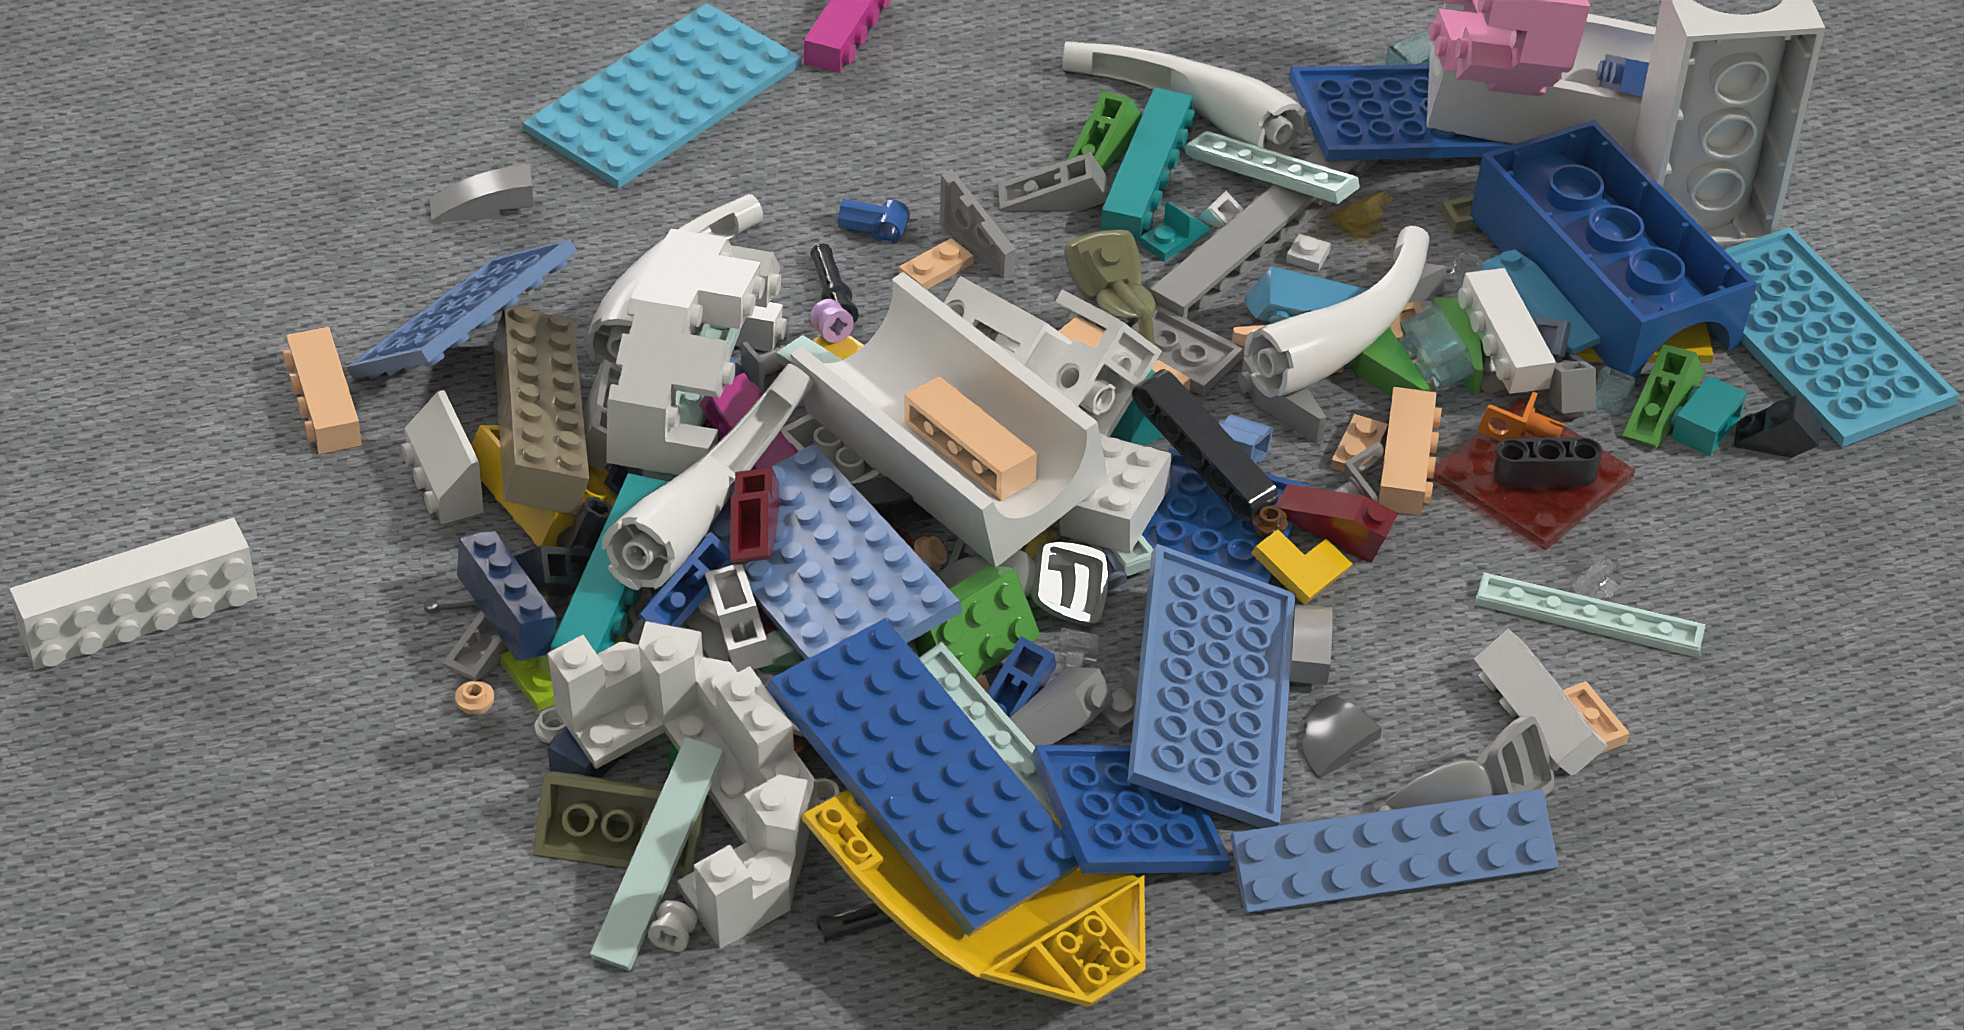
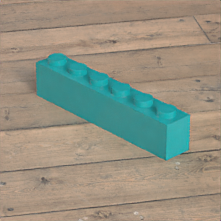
M1154 87L1102 208L1101 231L1126 230L1132 233L1135 241L1140 242V237L1144 231L1151 230L1154 220V212L1152 211H1159L1162 202L1163 191L1161 189H1168L1171 179L1170 169H1176L1179 161L1180 150L1178 148H1185L1188 137L1187 128L1192 129L1195 123L1196 110L1191 109L1193 95Z
M628 473L551 644L552 651L584 635L593 650L598 654L614 646L617 636L624 634L628 620L627 613L630 606H636L640 589L635 590L625 586L611 574L607 568L611 562L607 555V550H602V540L610 526L641 499L667 484V481Z

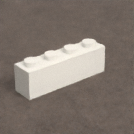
M1505 268L1465 273L1463 286L1458 291L1459 305L1468 314L1472 330L1478 333L1486 356H1490L1495 366L1498 379L1503 381L1509 394L1549 389L1556 361Z
M1510 629L1502 633L1474 658L1483 670L1478 676L1491 691L1494 692L1497 689L1500 691L1503 697L1499 702L1513 718L1517 715L1519 717L1534 716L1548 745L1552 767L1555 771L1561 767L1571 776L1577 774L1608 747L1533 652Z

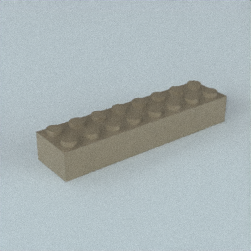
M524 306L510 307L502 311L493 340L503 498L506 502L577 515L589 482L574 320L568 319L561 314L549 315L535 312Z

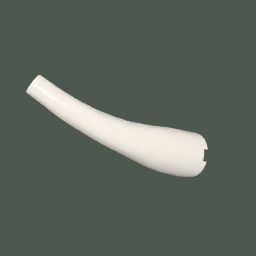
M1065 41L1062 65L1064 71L1105 76L1136 83L1150 89L1155 87L1193 95L1191 109H1195L1197 113L1208 119L1232 139L1289 156L1293 154V151L1289 148L1294 144L1297 137L1300 136L1304 139L1307 132V110L1286 94L1255 78L1154 51L1117 45Z
M747 194L701 215L677 230L729 239L760 223L763 220V211L758 200L753 195ZM665 238L639 258L615 282L603 298L593 317L586 338V349L592 362L596 359L602 363L606 359L616 365L622 333L629 334L634 316L627 314L630 298Z
M1409 226L1402 229L1393 253L1394 266L1386 276L1369 290L1332 306L1303 313L1252 330L1246 338L1244 351L1245 358L1252 356L1256 373L1251 374L1250 377L1259 391L1271 398L1304 389L1327 378L1376 341L1398 318L1419 282L1429 246L1428 233L1418 226Z
M790 363L787 364L765 393L729 433L705 456L673 480L641 499L610 526L603 537L602 550H607V555L611 562L607 568L620 583L635 590H639L641 587H654V589H657L684 564L700 544L722 508L734 493L735 472L752 469L780 432L795 408L814 385L813 380L798 367Z

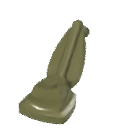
M1126 230L1098 231L1068 242L1064 249V256L1070 275L1081 294L1088 300H1096L1098 306L1112 316L1124 319L1137 318L1140 335L1157 347L1152 322L1153 314L1156 311V302L1150 291L1140 285L1142 274L1141 260L1132 233Z

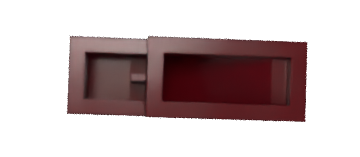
M772 467L735 472V495H731L730 561L732 564L768 560L771 557L776 538L779 510V481Z

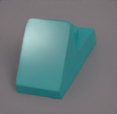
M1167 201L1165 203L1164 222L1140 237V246L1165 262L1209 233L1211 228Z

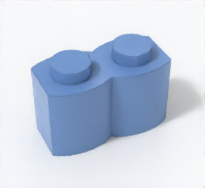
M1229 415L1225 421L1221 420L1219 422L1221 427L1255 464L1264 460L1269 451L1274 431L1273 427L1235 415Z

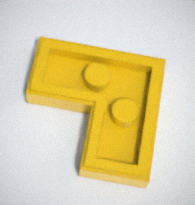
M1276 530L1259 543L1251 553L1290 592L1295 593V597L1304 605L1340 578L1353 565L1327 539L1304 555L1279 530Z

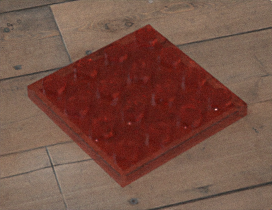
M1519 399L1506 411L1521 417L1527 402ZM1535 409V412H1536V413H1539V414L1544 415V416H1546V417H1548V418H1551V417H1549L1548 415H1546L1545 413L1541 412L1540 410ZM1495 418L1490 422L1491 426L1496 430L1505 431L1509 429L1508 423L1501 418ZM1564 426L1559 438H1581L1582 436ZM1477 432L1435 466L1433 480L1546 551L1633 479L1635 469L1602 449L1597 480L1590 486L1504 487L1496 483L1492 477L1496 449L1501 441ZM1528 432L1520 436V438H1540Z

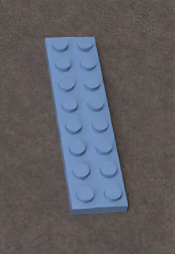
M1543 789L1233 832L1230 835L1245 914L1554 870L1559 867Z

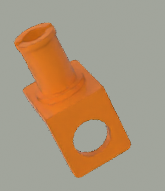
M1532 392L1521 417L1494 405H1488L1477 430L1499 441L1520 438L1521 434L1525 435L1526 432L1540 438H1559L1565 423H1560L1536 413V408L1533 405L1538 393ZM1493 418H1501L1508 423L1509 429L1505 431L1496 430L1489 421Z

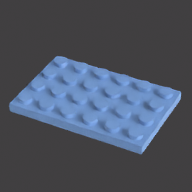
M566 239L491 259L346 367L354 379L368 376L371 380L382 375L384 372L392 375L403 368L406 371H411L422 364L426 367L436 364L445 357L443 351L448 347L454 348L470 338L468 332L472 329H480L491 323L495 319L493 314L500 309L502 311L510 308L520 300L517 295L524 290L529 292L540 286L544 282L542 277L548 272L552 274L564 268L568 264L566 259L577 251L571 239Z

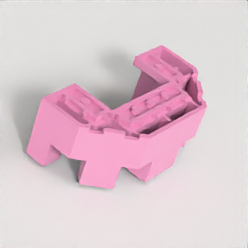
M1426 0L1464 5V11L1439 9L1436 21L1432 20L1430 23L1429 40L1433 42L1435 56H1438L1443 70L1457 71L1456 79L1485 82L1489 91L1541 97L1546 93V86H1554L1561 79L1562 72L1568 73L1573 69L1591 6L1588 0Z

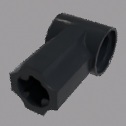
M587 497L585 502L582 503L572 526L564 529L558 535L556 546L594 550L613 508L611 504L602 501L599 497Z

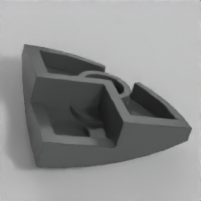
M1330 695L1313 708L1304 723L1306 728L1305 739L1301 743L1303 755L1313 774L1320 779L1348 764L1350 754L1380 739L1382 727L1355 705Z

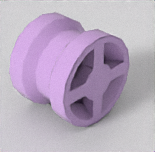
M824 299L818 302L810 312L809 320L811 326L831 343L844 340L853 329V317L835 300Z

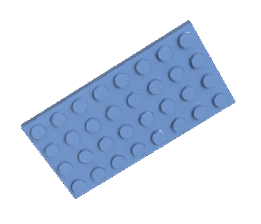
M815 444L772 466L779 481L778 523L773 551L768 560L745 562L742 564L755 602L795 647L804 660L886 618L901 638L908 643L963 612L960 600ZM731 497L707 532V534L712 532L729 549L731 539Z
M1159 544L1156 545L1151 553L1127 782L1260 828L1274 827L1280 824L1295 593Z

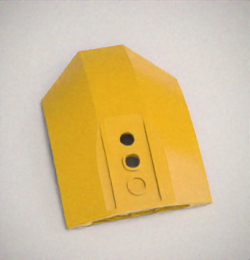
M849 790L808 810L801 816L803 822L846 873L880 909L941 960L978 978L1090 1007L1142 974L1146 969L1144 875L1138 878L1131 873L1082 874L1079 868L968 937ZM1041 804V806L1046 810V812L1051 816V818L1063 831V828L1059 820Z

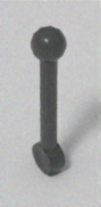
M428 599L424 602V609L428 613H435L443 609L478 607L474 599L439 603L435 599Z

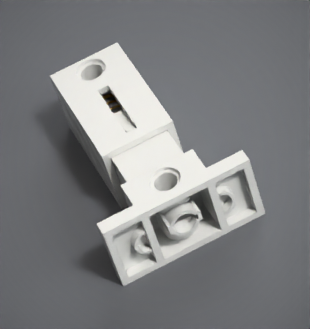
M962 276L959 277L944 301V304L1096 420L1098 422L1100 438L1102 435L1110 437L1133 399L1132 389L1145 380L1162 350L1131 327L1116 318H1113L1095 349L1077 339H1074L1072 342L1046 322Z

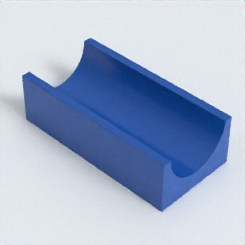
M1595 119L1482 154L1470 211L1473 222L1502 253L1515 249L1538 265L1600 336V344L1590 348L1625 385L1637 382L1643 367L1652 354L1666 340L1688 326L1704 322L1708 330L1727 350L1740 346L1757 283Z

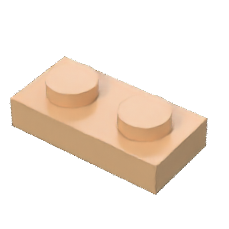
M950 238L899 266V274L904 272L927 290L972 265L974 255Z
M1354 414L1332 458L1331 468L1345 472L1346 461L1377 442L1382 444L1388 431V424ZM1373 456L1365 459L1360 466L1367 463ZM1368 472L1364 473L1361 476L1365 478Z
M1587 681L1563 690L1608 745L1600 754L1627 744L1630 733Z

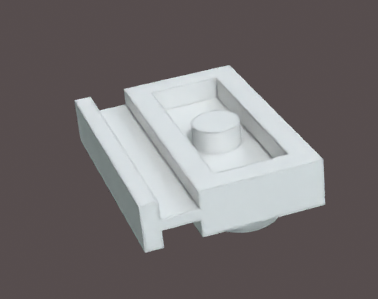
M1061 290L1055 301L1071 313L1068 317L1069 320L1079 315L1104 330H1107L1113 318H1116L1064 290Z

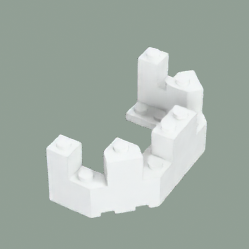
M670 229L630 298L627 314L634 316L629 334L622 333L616 365L621 366L622 371L618 385L611 384L608 395L606 463L680 475L705 456L718 443L717 429L679 423L681 407L676 405V391L720 398L726 385H731L733 382L735 363L730 362L731 347L726 340L698 336L703 323L740 329V334L735 346L740 347L742 342L747 341L753 349L770 351L775 348L779 339H784L787 319L782 318L783 305L770 303L772 296L779 294L781 286L780 265L773 252L732 246L728 239L724 237Z
M647 621L645 622L639 645L619 642L596 654L584 635H581L549 652L548 659L556 712L595 769L664 732L678 752L685 737L723 749L724 757L708 794L743 845L734 850L731 845L726 846L694 864V872L677 881L678 890L717 946L722 948L790 911L794 898V889L798 875H800L810 829L803 822L801 816L803 813L816 807L815 779L794 751L792 723L766 690L752 668L749 666L737 672L731 662L703 657L700 631Z

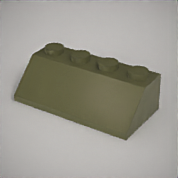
M557 771L544 774L533 855L628 868L663 787ZM708 793L672 875L687 876L694 871V864H696L706 827L710 797Z

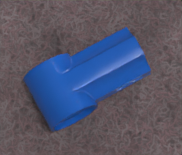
M843 199L838 215V227L872 233L877 241L887 240L892 241L891 244H896L900 241L910 218V211L904 203L897 200L885 201L881 206Z

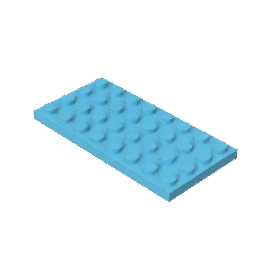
M706 3L524 121L523 131L619 189L801 66V56Z
M1791 227L1724 249L1757 283L1741 344L1792 396L1797 394L1821 420V427L1841 447L1956 405L1959 394Z

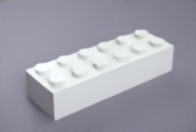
M235 518L10 588L21 640L34 670L46 666L53 667L59 665L62 661L83 654H94L102 648L120 642H131L139 636L157 630H168L176 624L194 618H205L213 612L231 606H242L248 601L257 598L250 549Z

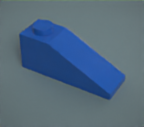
M712 532L705 535L684 564L662 586L657 588L638 616L644 622L679 628L710 592L705 573L734 565L730 561V549Z
M1021 636L987 694L1010 718L1045 687L1057 666L1055 654Z

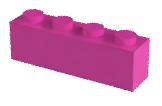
M830 0L804 39V64L841 73L846 63L851 64L853 62L857 46L864 45L870 26H876L881 9H886L889 6L890 0Z
M745 373L734 377L731 385H726L720 398L704 396L699 406L712 427L718 430L719 438L722 439L761 397V393L756 384L750 382ZM780 430L751 470L772 467L793 456L798 450L792 443H788Z

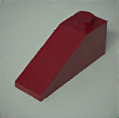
M1287 484L1275 506L1286 513L1287 520L1324 540L1327 539L1337 547L1371 563L1398 515L1393 510L1366 496Z

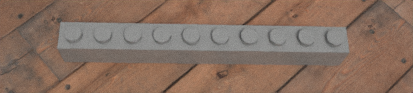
M1316 146L1303 161L1359 178L1379 159L1326 161L1320 147ZM1272 184L1261 196H1256L1247 208L1242 212L1236 213L1227 225L1222 229H1217L1212 237L1202 246H1197L1183 262L1177 263L1170 273L1160 281L1157 280L1152 284L1149 291L1153 295L1156 304L1192 322L1328 205L1330 201Z

